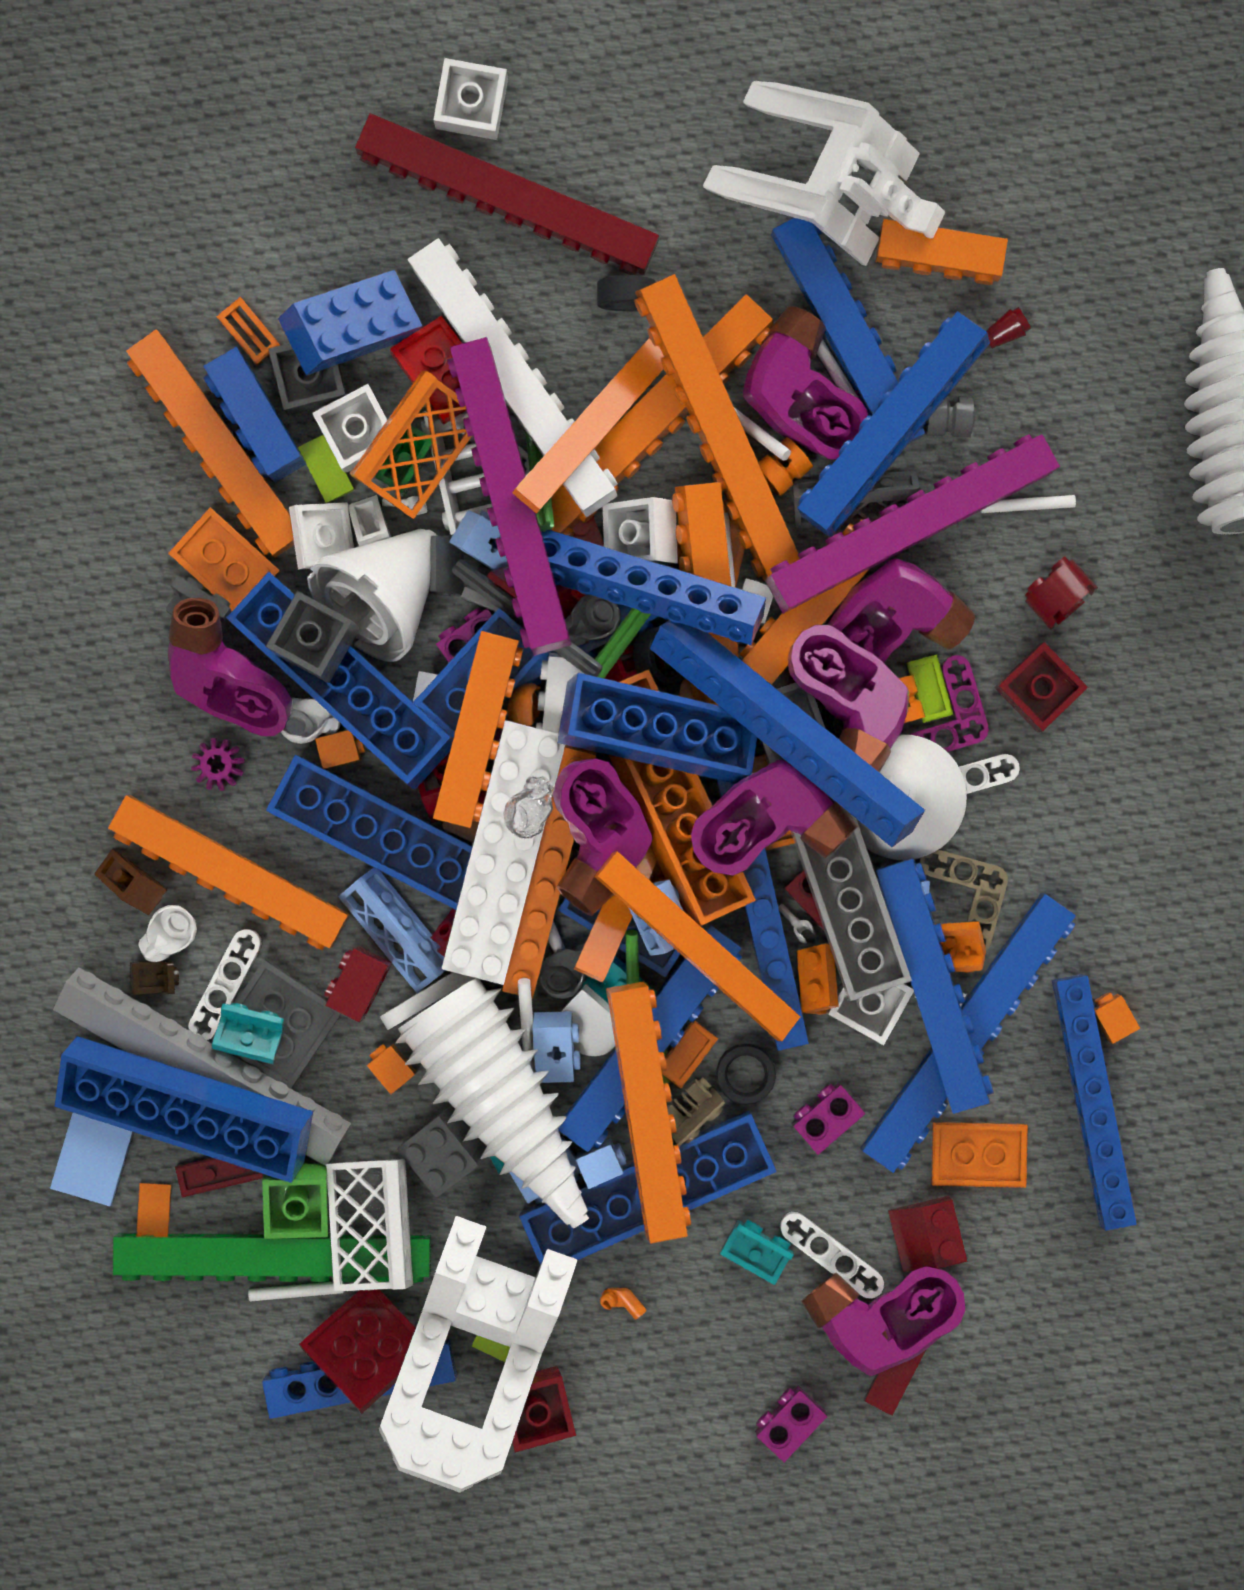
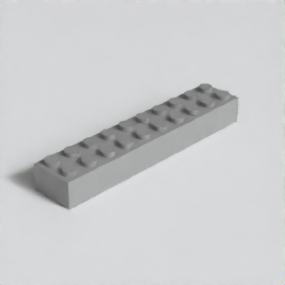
M797 683L777 689L825 728L815 697L800 688ZM760 740L768 765L776 760H784ZM848 812V814L852 817V819H853V820L855 821V823L858 825L857 819H856L853 815H851V814ZM859 825L826 859L800 839V834L791 831L848 1002L912 981Z

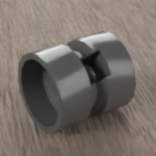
M955 396L952 400H948L946 397L926 421L925 434L927 436H944L946 432H950L952 437L970 438L974 418L973 397Z

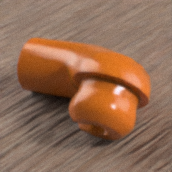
M610 1287L604 1290L600 1297V1304L604 1309L611 1310L612 1307H625L635 1320L647 1311L628 1288Z

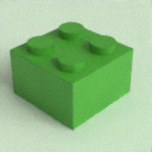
M303 1164L292 1183L263 1174L264 1239L328 1237L329 1206L327 1168L325 1165Z

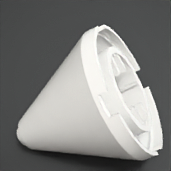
M417 529L324 556L310 568L313 572L307 577L313 599L351 619L360 627L355 636L359 640L354 646L364 653L379 660L394 662L400 660L412 648L430 588L431 536H437L433 531Z
M902 734L898 736L891 747L890 756L879 773L924 808V814L914 831L894 847H890L857 820L866 848L879 856L894 860H907L913 857L914 859H919L941 849L959 829L965 814L967 801L963 775L951 755L941 746L926 738Z

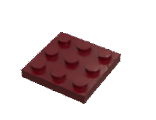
M379 1289L359 1290L299 1345L362 1414L396 1383L416 1328Z

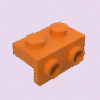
M979 921L941 924L946 939L945 942L941 943L944 955H951L955 971L965 973L981 971L983 969L986 948Z
M825 943L797 950L802 1013L823 1015L827 1013L828 1009L839 1007L835 960L829 944Z

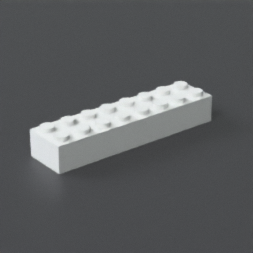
M505 720L442 965L443 970L504 985L565 745L557 743L559 735L557 733Z

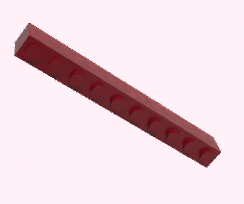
M371 113L368 115L355 146L357 154L361 156L360 160L370 166L377 167L378 163L389 167L388 172L396 177L406 179L408 175L417 179V184L427 190L435 191L436 188L446 191V196L455 202L463 204L464 200L476 204L475 209L486 215L492 216L493 212L505 216L504 221L512 226L521 228L522 224L533 228V233L543 239L550 240L552 236L562 240L561 245L575 252H579L580 248L591 253L590 257L600 263L608 264V261L619 264V270L628 275L636 276L637 273L645 275L659 242V235Z

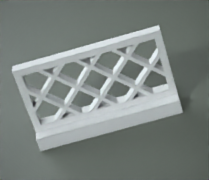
M405 1159L326 1164L334 1292L374 1289L395 1290L413 1286ZM382 1167L383 1181L375 1189L363 1176L370 1168ZM364 1168L360 1174L354 1169ZM346 1169L355 1177V1180L345 1191L336 1183L335 1170ZM358 1182L372 1193L362 1206L349 1195ZM382 1188H383L384 1196H382V1195L379 1193ZM337 1192H338L339 1194H341V1196L338 1198V1200H337ZM375 1197L384 1204L385 1213L378 1221L365 1210ZM344 1199L357 1209L348 1222L338 1215V1206ZM360 1214L374 1225L364 1238L351 1227ZM384 1220H385L386 1228L381 1225ZM339 1224L343 1226V1228L340 1231ZM376 1229H379L386 1236L387 1245L380 1253L367 1242ZM346 1230L359 1241L350 1254L340 1247V1237ZM362 1246L376 1257L366 1269L352 1258ZM386 1252H387L388 1260H387L385 1257H383V1255H384ZM341 1256H343V1257L345 1258V1260H344L342 1263H341ZM378 1261H381L388 1268L389 1281L378 1282L369 1274ZM349 1262L361 1275L354 1283L342 1284V1269ZM364 1278L370 1281L368 1283H360Z

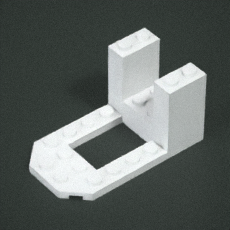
M456 1216L379 1431L384 1442H387L399 1471L460 1493L480 1481L501 1474L542 1352L559 1317L577 1259L547 1249L536 1277L527 1275L476 1256L486 1226ZM450 1326L510 1347L482 1429L422 1408Z

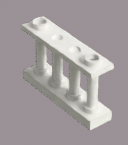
M468 413L455 417L456 428L465 426L463 418H467ZM436 414L432 415L435 433L452 429L450 421L443 425ZM424 416V420L421 422L422 431L429 435L428 418ZM443 436L436 437L438 455L450 454L453 449L445 450ZM476 443L465 445L455 461L472 457L471 448L476 447ZM447 458L439 460L440 467L443 465ZM449 468L440 481L439 486L445 512L442 513V520L447 531L450 530V535L455 533L468 510L480 514L481 510L488 513L487 508L493 507L491 503L459 511L455 493L481 487L479 478L485 477L484 473L452 481Z

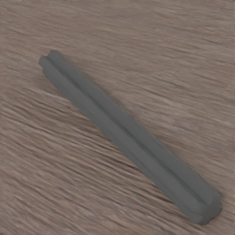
M461 559L456 563L452 572L458 578L525 628L523 618H517L512 604V599L514 598L466 561ZM572 642L571 646L554 650L586 675L597 677L602 671L603 667L599 662Z

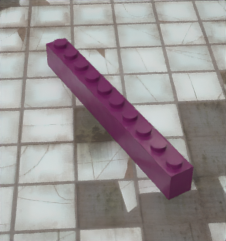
M484 337L450 347L453 358L447 359L452 378L458 376L460 388L455 389L460 407L466 406L468 417L463 418L468 437L474 436L476 447L471 448L476 467L482 466L485 476L479 478L484 497L490 496L493 506L487 508L492 527L498 526L501 536L495 538L500 557L506 556L509 567L503 569L508 587L514 586L517 598L512 599L514 612L517 618H523L525 626L524 629H520L523 645L525 648L530 647L534 656L571 646L537 515L512 493L526 475L488 338Z
M1028 434L1013 443L1014 449L1005 452L1004 448H1001L987 456V463L979 466L977 462H974L960 470L962 476L954 480L947 476L933 484L935 490L927 494L920 490L906 498L908 504L900 508L893 504L879 512L881 518L873 522L866 518L852 526L854 532L846 536L839 532L825 540L827 546L819 550L812 546L798 554L800 560L790 565L786 560L770 569L772 574L765 582L782 613L784 614L1052 474L1060 465L1043 434L1033 439Z

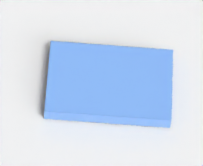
M72 1113L50 1189L112 1206L134 1132Z

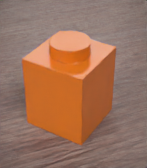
M348 730L315 739L322 768L326 770L362 761L361 753H365L364 744Z
M1109 992L1094 1001L1096 1004L1094 1010L1097 1023L1108 1042L1114 1044L1140 1029L1122 995L1116 994L1113 996Z
M382 1044L369 1055L373 1061L367 1067L390 1094L394 1093L417 1073L412 1065H405L407 1059L394 1044L388 1048Z

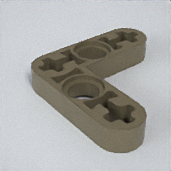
M937 850L919 858L918 863H922L925 875L975 889L966 922H972L974 919L982 924H990L989 930L985 928L981 930L983 939H985V948L988 950L992 942L1008 884L1007 873L999 866L942 850ZM933 854H936L937 860L943 863H947V857L953 858L948 869L949 876H943L946 869L935 867L933 872L928 871L929 865L924 864L925 858H931ZM960 862H966L971 867V875L966 880H959L954 874V868ZM977 866L983 867L980 872L982 874L991 875L993 870L997 871V877L1001 879V884H995L993 889L989 888L988 881L978 879L979 885H974L973 882L978 873ZM981 901H988L993 906V913L987 919L980 918L976 913V907Z

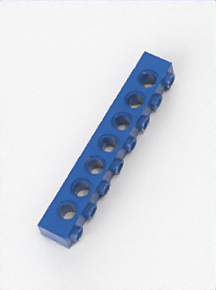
M552 530L541 532L555 585L574 589L582 594L593 595L614 604L628 606L643 613L663 617L674 623H682L703 632L720 635L735 642L752 645L764 617L766 597Z
M1080 974L1052 980V986L1099 1225L1105 1231L1137 1225L1088 976Z

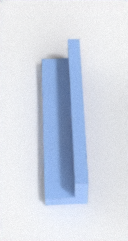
M372 868L338 896L417 994L446 971L442 969L444 956L437 952L440 946L430 938L432 934L379 869ZM355 890L364 900V906L359 905L351 896ZM374 918H378L382 922L384 930L378 929L374 924ZM393 942L400 944L404 955L399 954L395 950ZM413 966L418 967L427 978L421 981L414 973Z

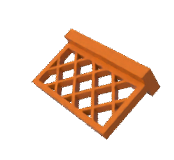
M421 371L350 472V475L414 519L471 438L468 437L466 429L457 430L454 411L464 410L466 406L453 407L452 400L459 404L456 393L438 381L428 371ZM436 388L446 395L447 409L431 411L429 397ZM425 405L426 412L419 413L422 407ZM449 412L452 431L435 433L432 415ZM427 416L430 434L413 437L411 423L416 417ZM407 430L408 438L401 439ZM458 433H464V435L459 441ZM453 434L455 448L450 454L439 456L436 437ZM431 438L434 457L417 459L414 441ZM409 442L412 460L395 463L393 456L394 447L399 443ZM389 456L390 464L383 465ZM447 458L443 465L440 467L439 460ZM435 460L437 473L434 478L420 482L417 463ZM413 464L416 482L398 485L395 467ZM391 468L394 486L380 488L371 481L378 470ZM429 484L425 491L422 493L421 485ZM416 486L418 501L410 509L401 503L399 489ZM395 490L396 498L391 496L386 491Z

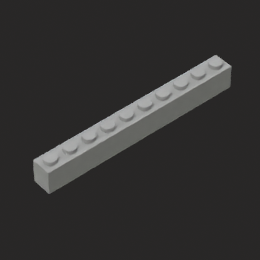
M79 967L66 981L53 1008L54 1011L126 1052L314 1111L306 1155L325 1166L330 1162L351 1125L350 1122L343 1119L337 1113L325 1109L311 1098L288 1088L286 1084L274 1080L258 1068L243 1062L230 1053L212 1049V1043L205 1040L202 1036L194 1034L180 1026L176 1021L166 1018L152 1010L148 1005L138 1002L124 994L120 989L110 986L96 978L94 974L86 972Z

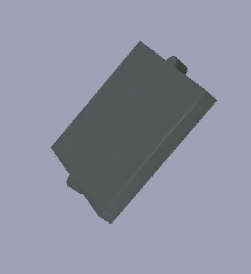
M444 535L443 537L431 536L430 591L443 593V596H451V594L462 595L464 590V581L452 572L456 563L461 559L464 560V552L449 543L452 538L451 535Z

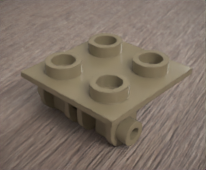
M704 1077L699 1081L695 1079L685 1089L697 1102L696 1104L685 1093H681V1096L692 1106L691 1109L687 1110L676 1098L673 1100L685 1113L684 1115L672 1103L667 1106L668 1115H674L676 1133H672V1137L679 1147L684 1142L689 1143L695 1139L700 1132L699 1128L707 1120L709 1122L714 1120L723 1110L722 1106L725 1104V1101L714 1087L708 1091L711 1085Z

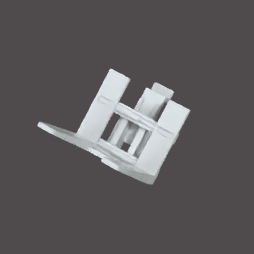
M752 82L743 101L745 105L768 115L832 130L830 137L806 184L737 167L714 165L703 184L706 190L729 200L809 221L861 265L867 266L879 240V237L866 226L871 216L879 217V215L888 217L889 215L905 229L923 233L927 238L934 237L945 211L937 203L920 199L903 182L907 181L920 153L906 141L907 138L903 134L894 130L879 116L880 113L867 102L781 83ZM857 163L873 176L870 185L863 179L851 176L859 169ZM843 192L859 205L855 216L838 202Z

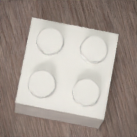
M445 58L433 119L435 128L497 140L508 83L507 69Z
M369 384L312 413L344 473L353 470L387 421Z
M650 497L608 503L602 506L604 547L661 565L678 564L675 533L676 512L673 509L672 500Z
M842 984L837 992L839 1007L828 1009L826 1014L884 1045L914 990L905 984H901L848 1002Z

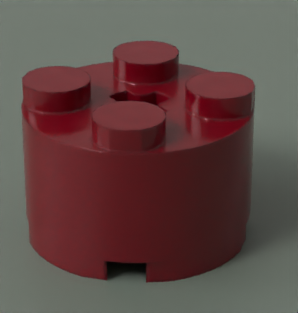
M1065 556L1053 565L1052 571L1046 580L1039 577L1027 588L1028 592L1024 595L1027 598L1025 602L1050 630L1054 628L1056 623L1059 625L1085 603L1083 598L1088 593L1092 596L1098 589L1073 559L1069 561Z

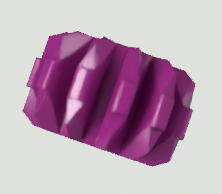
M211 738V749L205 743L199 745L204 755L193 753L192 758L200 760V765L191 766V770H202V773L197 776L196 781L201 783L208 778L206 789L212 790L217 780L219 791H225V779L231 786H235L237 782L231 775L234 773L243 776L244 771L235 767L236 764L245 763V758L234 759V756L239 753L240 748L235 746L228 751L230 740L224 739L219 747L217 738ZM218 756H221V762L225 764L224 770L218 769V773H215V767L211 765V761L213 759L218 760Z

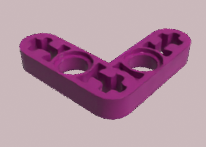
M960 655L947 658L941 668L956 720L908 734L925 738L923 735L930 733V741L936 743V733L941 729H946L951 732L953 738L952 743L948 747L943 748L947 752L979 743L987 737L989 731L970 663ZM956 660L958 665L963 664L965 670L960 672L962 682L969 679L970 685H963L953 690L951 683L956 684L958 682L955 674L949 675L948 669L952 667V661ZM963 690L969 691L974 698L971 707L966 709L958 706L956 702L957 694ZM971 720H974L976 725H982V730L978 732V738L974 739L972 734L961 736L965 742L958 743V733L954 725L959 724V730L969 728Z

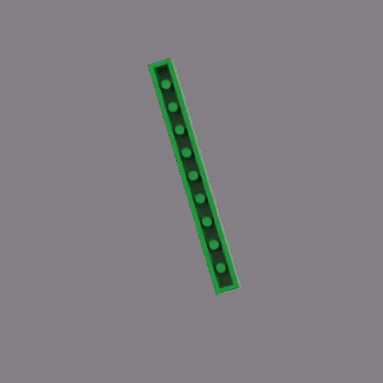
M118 1233L113 1237V1275H122V1280L125 1281L140 1280L141 1275L153 1276L155 1281L172 1280V1276H185L186 1281H202L204 1276H216L217 1281H234L235 1276H248V1281L259 1282L266 1281L267 1276H279V1281L294 1282L298 1281V1276L311 1277L313 1282H327L330 1280V1277H333L330 1234H328V1237L264 1239V1234L169 1233L168 1237H154V1235L150 1234L136 1237L137 1233ZM342 1235L340 1237V1247L348 1254L359 1243L352 1235ZM371 1235L367 1240L379 1253L387 1245L385 1235ZM410 1235L413 1283L423 1282L424 1277H430L431 1235ZM362 1246L352 1258L366 1269L376 1257ZM386 1252V1253L383 1255V1257H385V1258L388 1260V1256H387V1252ZM341 1256V1263H342V1262L345 1260V1258H344L343 1256ZM378 1261L369 1274L378 1282L389 1281L388 1268L381 1261ZM349 1262L342 1269L343 1282H355L361 1275Z

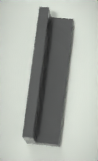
M917 472L884 473L843 525L857 524L861 519L864 520L866 518L873 522L881 518L879 512L897 504L900 500H906L909 496L920 491ZM819 478L793 480L792 495L795 529L815 527L806 519L801 518L797 507L803 493L808 489L812 490L819 482ZM869 502H878L882 505L877 512L868 513L863 509Z

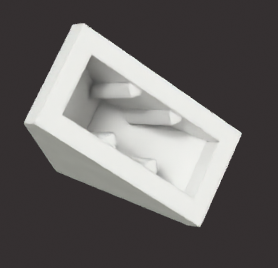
M377 495L348 505L359 546L391 537Z

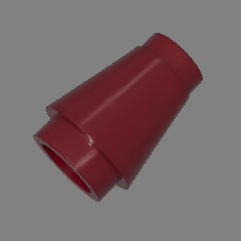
M1019 307L1013 311L1009 309L986 331L991 349L1026 336L1025 332L1030 330L1031 326Z

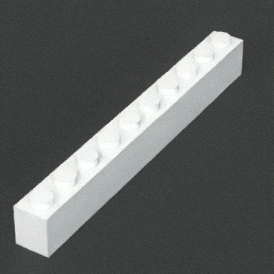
M438 238L408 258L410 266L464 343L484 337L488 338L506 404L544 456L575 421L572 418L567 421L561 411L565 408L557 395L553 393L549 396L543 387L547 382L537 368L531 370L525 362L530 358L520 343L515 346L508 337L512 332L502 318L499 320L495 319L491 313L495 308L485 293L480 296L473 288L477 285V282L469 270L466 268L461 271L456 262L460 258L450 244L444 246ZM595 449L563 484L585 517H588L617 497L614 486L618 483L608 468L602 471L596 463L600 457Z

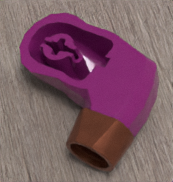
M787 306L768 332L769 336L759 348L746 375L743 397L777 434L784 438L788 437L794 443L825 458L837 460L843 444L848 440L852 441L859 433V426L868 416V412L859 398L836 387L826 377L811 369V360L816 357L826 327L820 319L808 311Z
M895 558L889 560L872 575L854 586L843 599L828 625L841 631L851 642L871 652L884 663L890 654L906 640L912 630H919L921 635L947 650L954 648L971 631L975 621V614L955 593L947 591L933 576L911 563Z
M187 598L175 605L168 635L170 640L168 661L170 677L176 694L208 714L237 724L259 736H276L284 730L293 710L290 695L282 683L258 667L251 659L238 651L226 648L222 641L223 634L220 614L216 604L209 599Z
M814 625L803 631L790 647L788 655L790 675L800 688L818 699L835 718L843 721L844 730H842L839 740L880 772L890 756L891 747L902 731L908 712L909 690L878 657L851 642L841 631L830 625Z
M599 759L571 762L562 769L557 777L553 792L556 809L569 824L574 840L580 845L577 859L572 861L556 888L571 904L590 916L614 895L594 877L610 855L618 851L637 868L652 842L651 832L639 804L620 781L616 770L611 764Z
M776 760L733 785L711 808L697 818L691 832L694 853L705 867L714 873L735 875L747 870L765 847L776 842L788 831L800 834V839L826 859L857 829L858 825L842 806L786 760Z
M927 1266L912 1271L894 1290L882 1294L870 1304L860 1301L857 1298L860 1294L837 1272L822 1282L801 1301L818 1329L821 1327L824 1329L835 1349L854 1367L869 1376L879 1374L920 1355L939 1338L960 1325L966 1311L964 1293L957 1280L945 1270Z

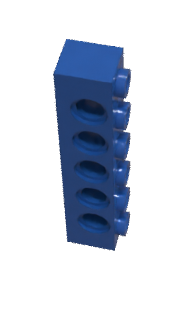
M450 1339L445 1340L429 1386L456 1381L457 1372ZM313 1361L300 1364L299 1370L289 1372L287 1367L272 1369L269 1371V1376H265L262 1381L269 1419L351 1402L337 1386L328 1389L322 1385L321 1377L325 1373ZM293 1381L302 1382L305 1385L306 1393L302 1395L294 1394L290 1389V1383ZM395 1384L382 1396L392 1394Z

